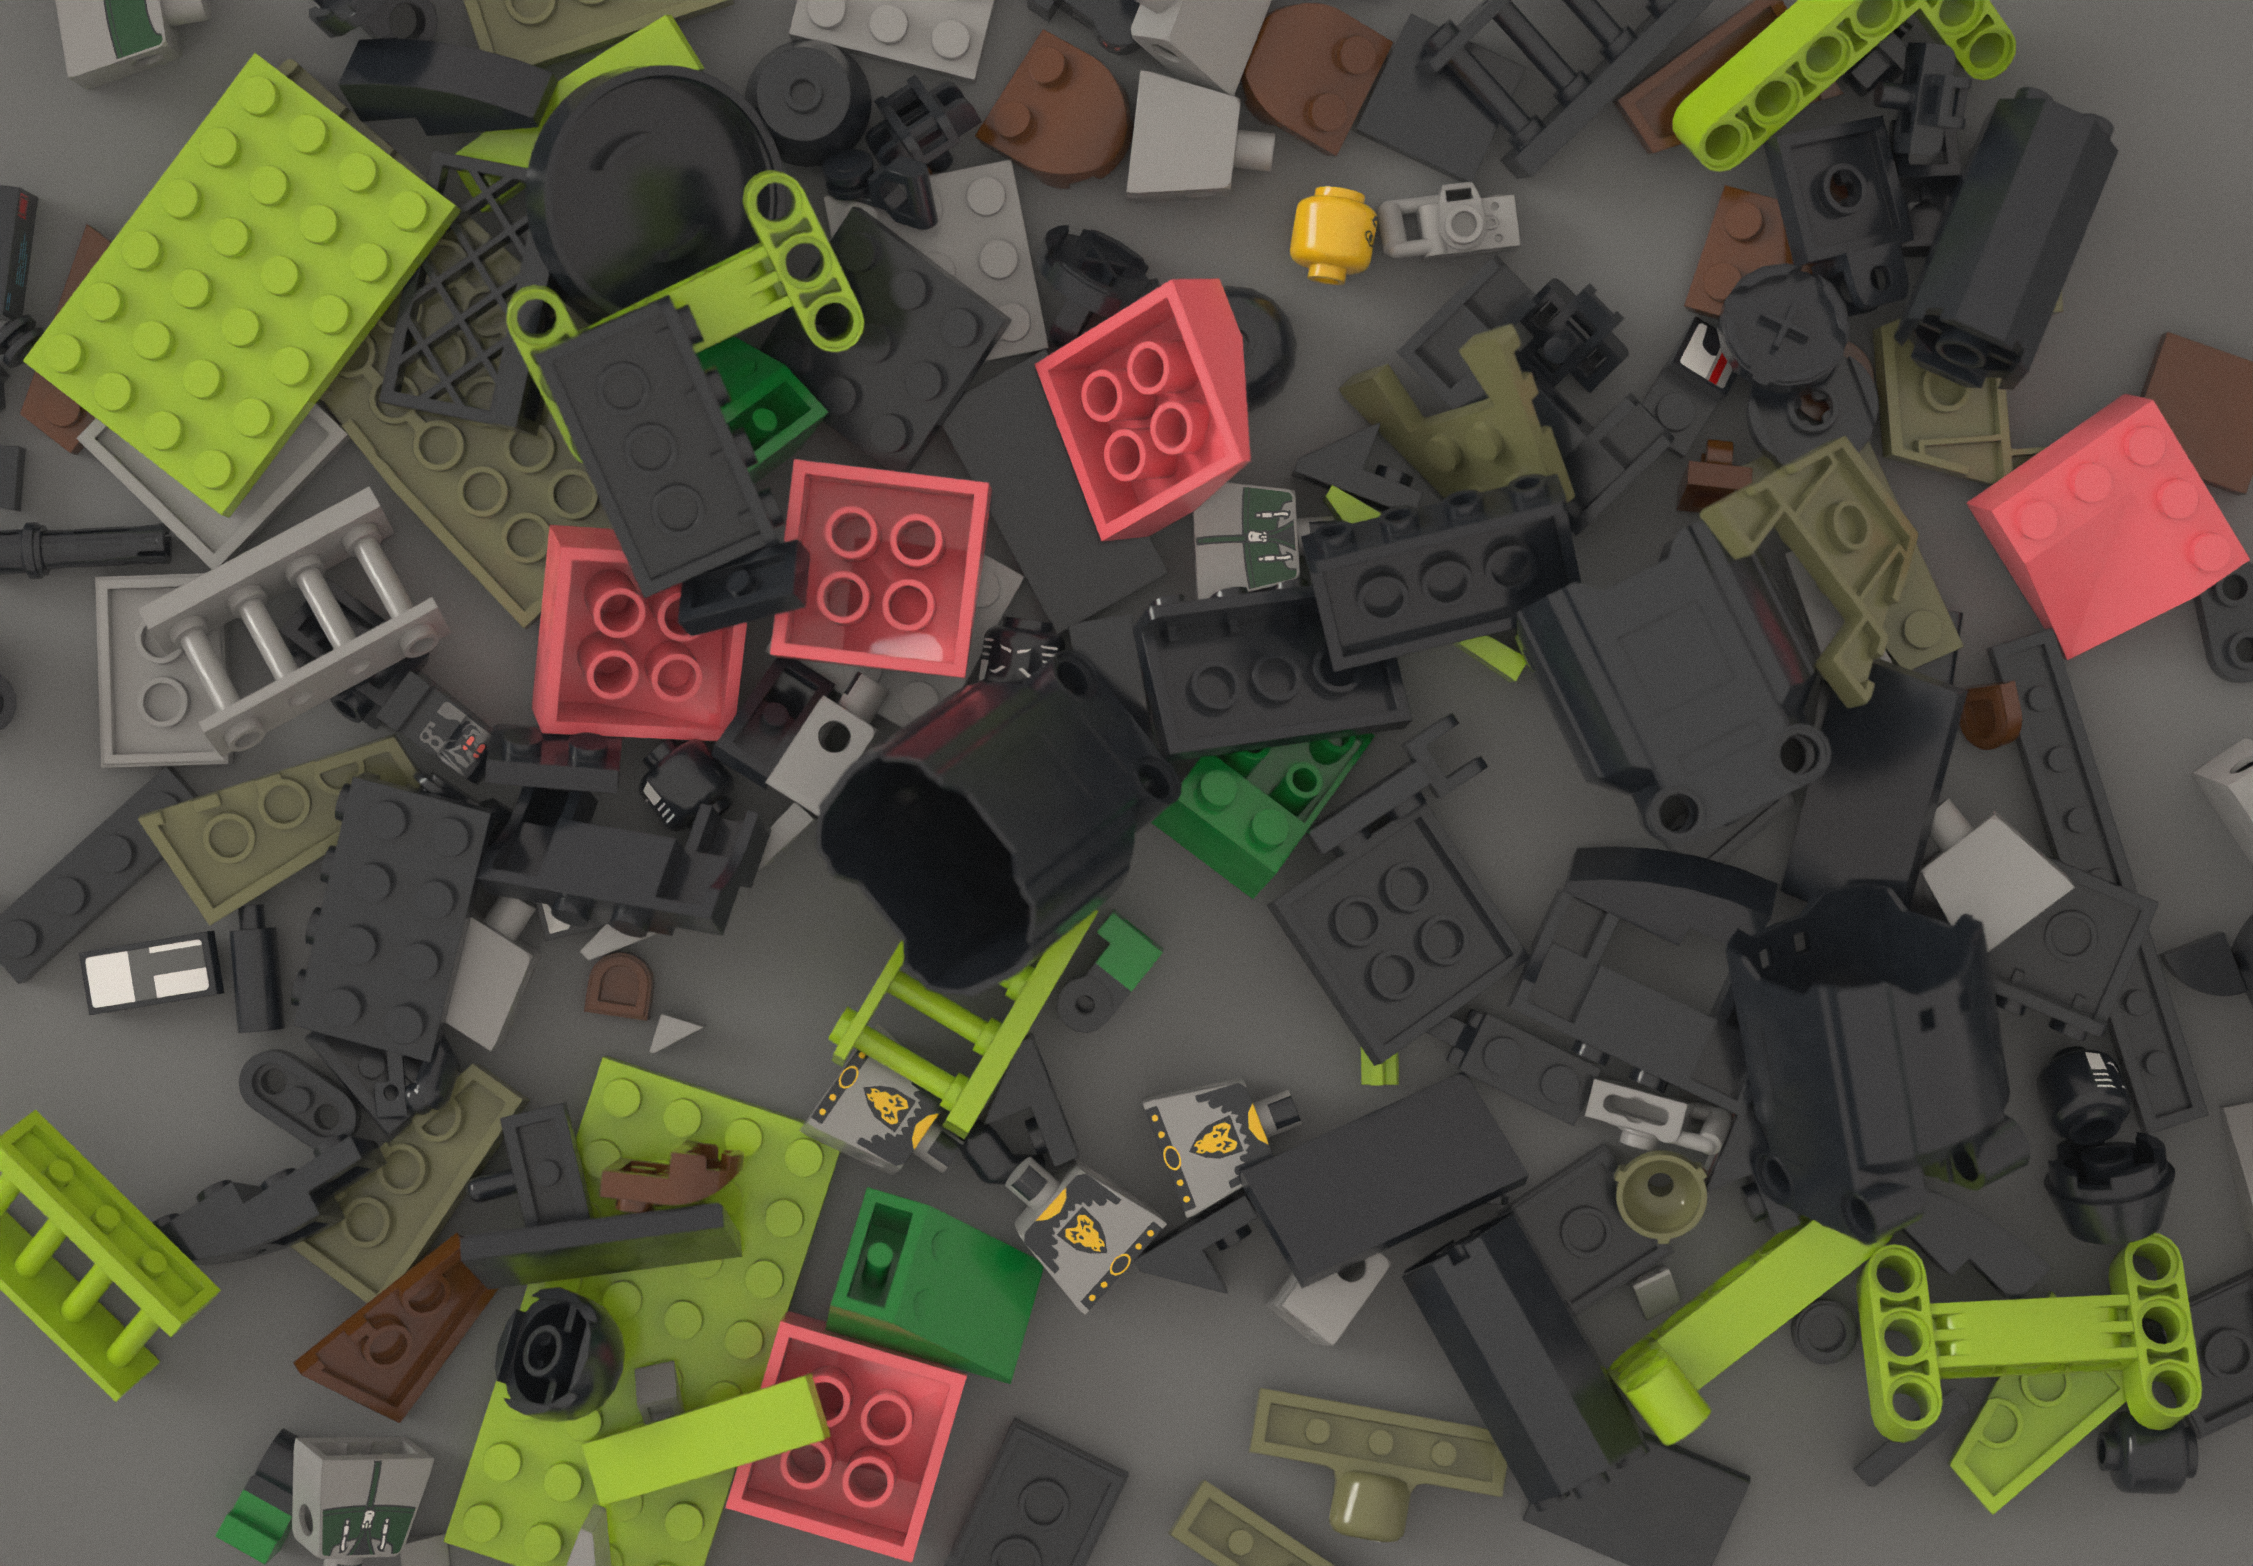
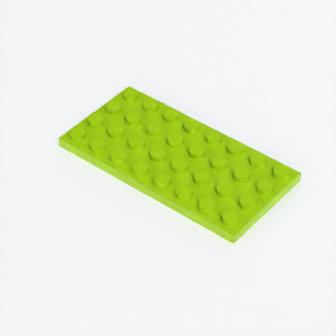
M602 1057L576 1136L577 1148L594 1219L634 1214L633 1212L615 1209L616 1199L599 1197L602 1171L619 1158L670 1164L672 1151L686 1140L716 1144L719 1150V1160H721V1155L725 1153V1150H740L744 1152L741 1172L718 1192L689 1204L655 1206V1211L720 1203L741 1235L742 1257L528 1284L520 1307V1311L526 1312L534 1302L539 1300L531 1295L541 1289L561 1287L578 1293L605 1307L622 1332L625 1347L623 1371L615 1391L602 1407L580 1419L563 1422L543 1421L510 1408L504 1398L511 1399L508 1395L506 1384L496 1380L443 1542L515 1566H566L579 1531L594 1504L600 1506L582 1444L645 1424L637 1406L635 1368L674 1361L684 1411L713 1404L750 1391L760 1390L780 1321L790 1309L841 1152L799 1131L805 1123L804 1120L616 1058ZM737 1467L601 1506L606 1508L611 1566H705Z

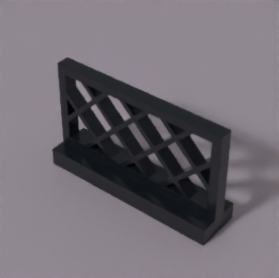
M433 150L426 182L429 186L443 196L449 169L470 173L482 193L460 207L462 211L444 233L445 235L450 230H453L468 256L440 274L430 259V252L403 288L379 402L537 436L545 400L512 338L509 328L507 329L506 337L486 349L471 325V322L497 304L500 305L507 316L508 304L510 302L507 297L530 285H541L552 289L566 304L567 293L550 275L534 245L527 215L513 223L498 199L499 196L519 182L526 184L528 168ZM484 176L499 178L500 180L490 186ZM490 204L505 230L477 249L461 223ZM529 229L527 241L525 242L521 234ZM513 241L523 257L520 273L500 286L484 260ZM476 267L492 293L463 312L448 285ZM426 274H428L431 281L424 286ZM439 292L454 319L426 337L416 321L419 306ZM532 299L521 305L517 313V319L521 327L527 332L541 334L552 328L556 321V312L551 304L545 300ZM462 329L478 356L450 375L434 348ZM414 336L418 344L411 348L412 338ZM425 355L441 381L420 396L401 393L406 367ZM501 356L500 366L498 368L494 360ZM483 367L487 369L495 382L490 411L470 407L457 385ZM448 392L454 403L437 399Z

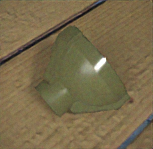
M1666 1150L1647 1152L1634 1158L1628 1164L1619 1165L1614 1174V1180L1617 1181L1616 1200L1621 1217L1631 1229L1640 1235L1657 1239L1658 1244H1670V1239L1679 1237L1693 1229L1705 1212L1707 1205L1705 1178L1708 1177L1706 1169L1701 1162H1692L1679 1153ZM1656 1173H1665L1671 1177V1181L1662 1187L1652 1185L1649 1179Z

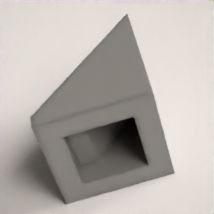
M664 1012L660 1016L649 1052L654 1054L708 1024Z
M1664 1264L1628 1282L1646 1321L1682 1304L1671 1272Z
M674 1361L635 1368L637 1406L645 1424L685 1412Z
M446 1533L408 1536L404 1550L400 1553L401 1566H451L449 1544L443 1542Z

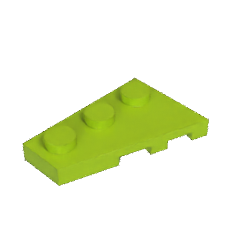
M2048 1291L2045 1298H2056L2057 1296L2052 1291ZM2122 1371L1998 1377L1949 1459L1948 1466L1987 1511L1994 1515L2127 1401Z

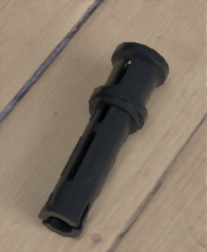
M27 522L23 529L0 530V575L27 573L29 579H42L44 576L49 575L51 569L132 564H170L172 540L171 536L165 537V535H169L170 529L164 523H159L158 525L47 530L45 525H40L38 522Z

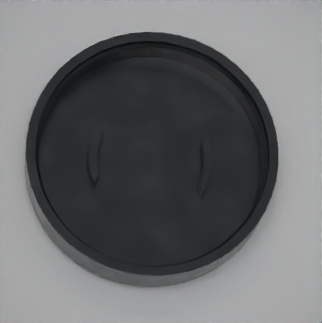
M672 65L630 66L603 73L588 80L562 100L551 113L535 142L529 161L525 190L526 212L534 245L542 262L558 285L580 305L606 318L760 243L743 205L744 189L749 180L760 172L774 170L784 173L780 154L770 131L753 106L732 87L716 77L698 70ZM774 182L767 184L760 190L757 195L756 205L761 216L766 219L775 220L782 218L786 214V185Z

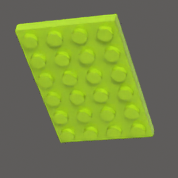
M254 53L24 358L23 362L216 512L230 518L462 210L270 63Z

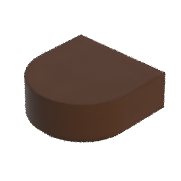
M2015 680L1962 687L1968 690L1959 723L1965 738L1973 746L1982 750H1992L2012 743L2018 737L2022 728V711Z
M616 952L600 959L594 965L589 975L584 1012L649 1020L655 985L654 975L650 966L644 959L629 952Z

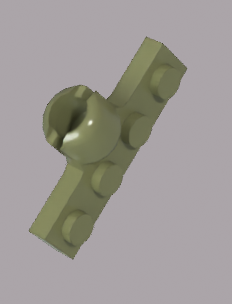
M1259 1388L1248 1452L1322 1465L1332 1470L1335 1484L1329 1523L1334 1531L1344 1536L1383 1543L1398 1541L1405 1533L1411 1493L1416 1485L1420 1484L1503 1497L1507 1462L1486 1428Z
M1206 1480L1200 1481L1168 1532V1535L1215 1566H1334Z

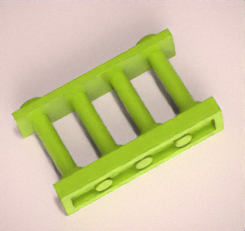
M1095 910L1046 950L1035 968L1028 965L1014 977L999 984L1008 989L1005 996L1015 1001L1003 1023L993 1017L987 1022L940 993L926 989L921 982L901 971L904 965L903 942L900 941L860 1010L857 1012L847 1006L832 1030L828 1040L838 1046L833 1053L831 1061L843 1067L852 1050L856 1048L942 1099L939 1106L950 1111L942 1127L965 1139L1099 911ZM886 993L891 994L974 1043L975 1046L972 1050L983 1057L971 1078L960 1072L954 1077L868 1026Z
M35 1109L0 1136V1172L2 1173L0 1175V1290L117 1402L160 1363L144 1346L158 1328L161 1327L172 1337L208 1306L221 1289ZM20 1192L48 1217V1220L34 1237L6 1212ZM67 1237L95 1263L80 1282L52 1257ZM113 1282L141 1308L126 1327L98 1301Z

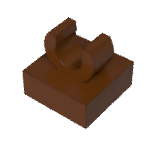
M1708 439L1706 442V453L1701 454L1700 462H1688L1678 485L1676 510L1701 513L1704 508L1752 483L1753 468L1732 466L1733 442Z

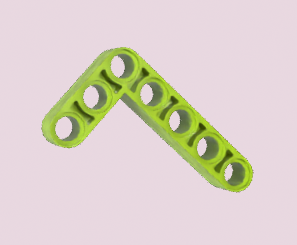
M1798 0L1683 100L1673 117V131L1682 144L1709 170L1718 172L1730 170L1744 161L1912 14L1916 16L1935 44L1947 45L1954 50L1956 56L1955 63L1974 79H1992L2003 73L2015 56L2016 40L1990 0Z
M1801 1215L1798 1217L1800 1225L1777 1233L1623 1352L1611 1363L1607 1372L1664 1445L1674 1444L1699 1427L1711 1413V1408L1698 1392L1699 1389L1872 1257L1876 1251L1884 1247L1891 1240L1894 1234L1870 1246L1863 1245L1853 1238L1831 1228L1824 1227L1818 1222Z

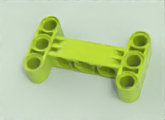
M768 170L755 175L745 187L743 205L760 243L579 331L563 300L552 289L541 285H530L523 287L513 295L507 309V324L510 334L571 453L579 462L583 463L534 353L664 296L670 295L676 309L687 304L689 305L704 338L703 342L693 346L695 353L790 307L793 308L803 331L821 349L840 352L849 349L857 343L863 333L864 318L862 310L804 190L795 179L781 171ZM774 182L786 185L791 193V207L782 218L775 220L766 219L758 212L756 205L757 195L767 184ZM810 243L819 250L821 257L820 266L811 277L804 279L794 278L787 271L785 264L786 256L795 245ZM542 299L550 303L555 309L556 321L547 332L532 334L524 330L519 324L517 313L521 305L528 300ZM832 302L841 303L847 308L849 314L847 328L839 336L824 337L820 335L815 327L817 312L825 304Z
M2154 1233L2144 1239L2128 1243L2114 1256L2109 1265L2108 1278L2111 1295L1931 1304L1926 1270L1922 1259L1917 1253L1906 1246L1896 1244L1880 1248L1861 1269L1856 1281L1870 1409L1875 1427L1884 1437L1891 1441L1905 1443L1917 1439L1937 1420L1942 1411L1940 1379L2122 1371L2127 1405L2136 1421L2148 1429L2163 1430L2171 1428L2197 1408L2202 1397V1384L2184 1267L2178 1247L2171 1239L2160 1233ZM2133 1256H2142L2152 1262L2157 1271L2156 1281L2147 1280L2136 1272L2133 1265ZM1890 1268L1896 1271L1903 1279L1905 1285L1904 1292L1894 1293L1884 1289L1878 1281L1877 1269ZM2143 1318L2153 1319L2162 1325L2167 1335L2166 1344L2155 1343L2146 1336L2142 1327ZM1893 1330L1906 1335L1913 1348L1912 1355L1904 1357L1891 1352L1884 1339L1885 1332ZM2153 1381L2162 1382L2173 1390L2177 1399L2175 1409L2164 1407L2154 1398L2152 1393ZM1906 1394L1912 1397L1919 1405L1921 1411L1920 1420L1908 1421L1900 1417L1892 1403L1893 1395Z

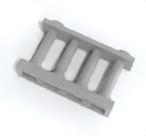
M370 486L138 609L148 630L166 655L177 649H184L217 710V713L198 723L221 757L232 751L239 752L252 748L272 729L406 657L415 658L428 653L438 644L439 639L451 634L445 619L432 597L414 606L380 546L382 540L395 534ZM350 557L358 558L391 617L390 620L359 637L355 635L323 577L325 570ZM293 587L301 589L334 649L301 668L296 664L265 607L269 600ZM235 618H242L276 680L243 699H240L207 638L211 631Z

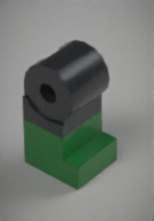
M1115 909L1097 931L1109 944L1086 973L1073 976L1064 984L1058 996L1057 1010L1060 1019L1067 1027L1076 1032L1089 1033L1099 1030L1106 1024L1163 953V948Z
M285 1428L278 1433L269 1446L254 1476L249 1478L233 1509L226 1515L215 1535L218 1539L263 1564H267L280 1552L292 1529L295 1438L301 1437Z

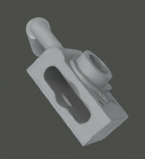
M1472 182L1442 185L1438 195L1385 201L1376 210L1383 252L1392 258L1421 256L1422 262L1516 251L1521 245L1514 194L1504 196L1503 194L1488 196V198H1481ZM1467 194L1468 197L1467 200L1447 202L1446 196ZM1416 213L1419 240L1407 241L1402 215Z
M1606 1077L1594 1079L1585 1113L1586 1117L1605 1121L1621 1129L1620 1142L1648 1151H1657L1661 1141L1700 1151L1707 1155H1715L1721 1150L1733 1119L1732 1114L1724 1108H1717L1676 1097L1666 1092L1662 1094L1652 1088L1635 1086ZM1691 1117L1705 1121L1699 1134L1688 1132Z

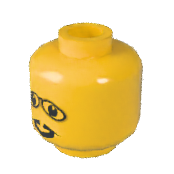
M1317 187L1314 196L1304 198L1298 203L1290 244V256L1300 266L1309 269L1307 276L1309 280L1328 285H1344L1346 275L1364 272L1369 267L1377 226V214L1364 203L1365 195L1340 187Z

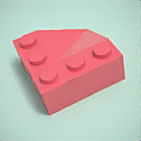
M1171 279L1034 364L1101 541L1149 537L1194 512L1251 461L1243 338L1220 279Z
M2123 394L1966 503L2044 629L2052 628L2054 630L2062 658L2065 660L2074 658L2197 597L2250 560L2153 399Z
M794 459L784 542L798 539L810 552L806 607L775 615L770 654L786 659L966 678L992 494L990 484Z
M550 525L531 708L541 732L546 734L575 735L578 733H595L611 737L718 741L737 714L747 622L690 636L678 624L682 582L644 598L613 529Z
M788 1311L780 1321L760 1389L811 1373L831 1436L822 1441L737 1466L725 1508L912 1563L967 1374L940 1363L825 1330L827 1322Z

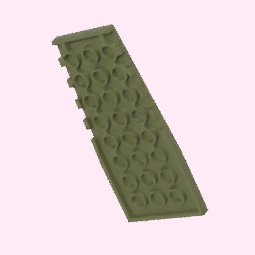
M287 59L277 68V70L425 183L427 182L425 176L369 126L361 122L351 110L296 61ZM445 194L443 195L446 199H448L450 202H452L454 205H456V204H455L453 201H451ZM470 217L461 223L477 249L493 238ZM450 230L434 246L430 259L438 272L442 274L468 256L454 231ZM504 247L484 260L500 286L520 273L522 263ZM476 267L448 285L463 312L492 293ZM426 274L424 286L431 281L428 274ZM402 289L320 397V400L324 401L340 421L341 427L390 488L524 629H529L541 617L550 525L613 529L584 464L579 462L571 453L545 401L537 436L379 402L401 302ZM438 292L420 304L416 321L426 337H428L453 320L454 316ZM513 293L512 295H510L509 297H507L509 301L511 300V298L513 297V295H514L515 293ZM567 303L565 304L578 331L589 326ZM499 304L471 322L486 349L506 337L508 329L507 316ZM462 329L434 348L450 375L478 356ZM414 336L412 338L411 348L418 344ZM425 355L406 367L401 393L420 396L441 381ZM501 356L494 360L498 368L500 366ZM483 367L457 385L470 407L490 411L495 382L487 369ZM448 392L437 399L454 403Z

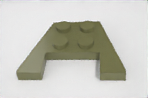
M2062 291L2052 315L2063 312ZM1901 318L1872 330L1884 458L1991 486L2046 448H2011L2006 390L1998 389L2002 378L1986 377L1982 388L1963 387L1918 367L1910 357L1915 345L1908 338L1901 347L1894 338Z
M1512 324L1474 335L1458 350L1489 399L1424 417L1389 364L1354 374L1339 388L1343 397L1371 425L1381 422L1378 432L1444 498L1461 490L1484 492L1508 486L1513 479L1527 474H1541L1544 476L1558 474L1567 504L1575 497L1552 429L1548 426L1541 428L1531 401L1538 394V390L1532 373H1521L1514 352L1521 346V342Z
M1845 435L1818 446L1704 508L1699 515L1734 560L1753 554L1774 526L1784 544L1790 547L1815 580L1819 590L1828 597L1844 619V624L1814 665L1849 709L1867 704L1872 696L1875 684L1868 680L1873 660L1884 655L1889 638L1883 629L1889 606L1900 601L1919 533Z

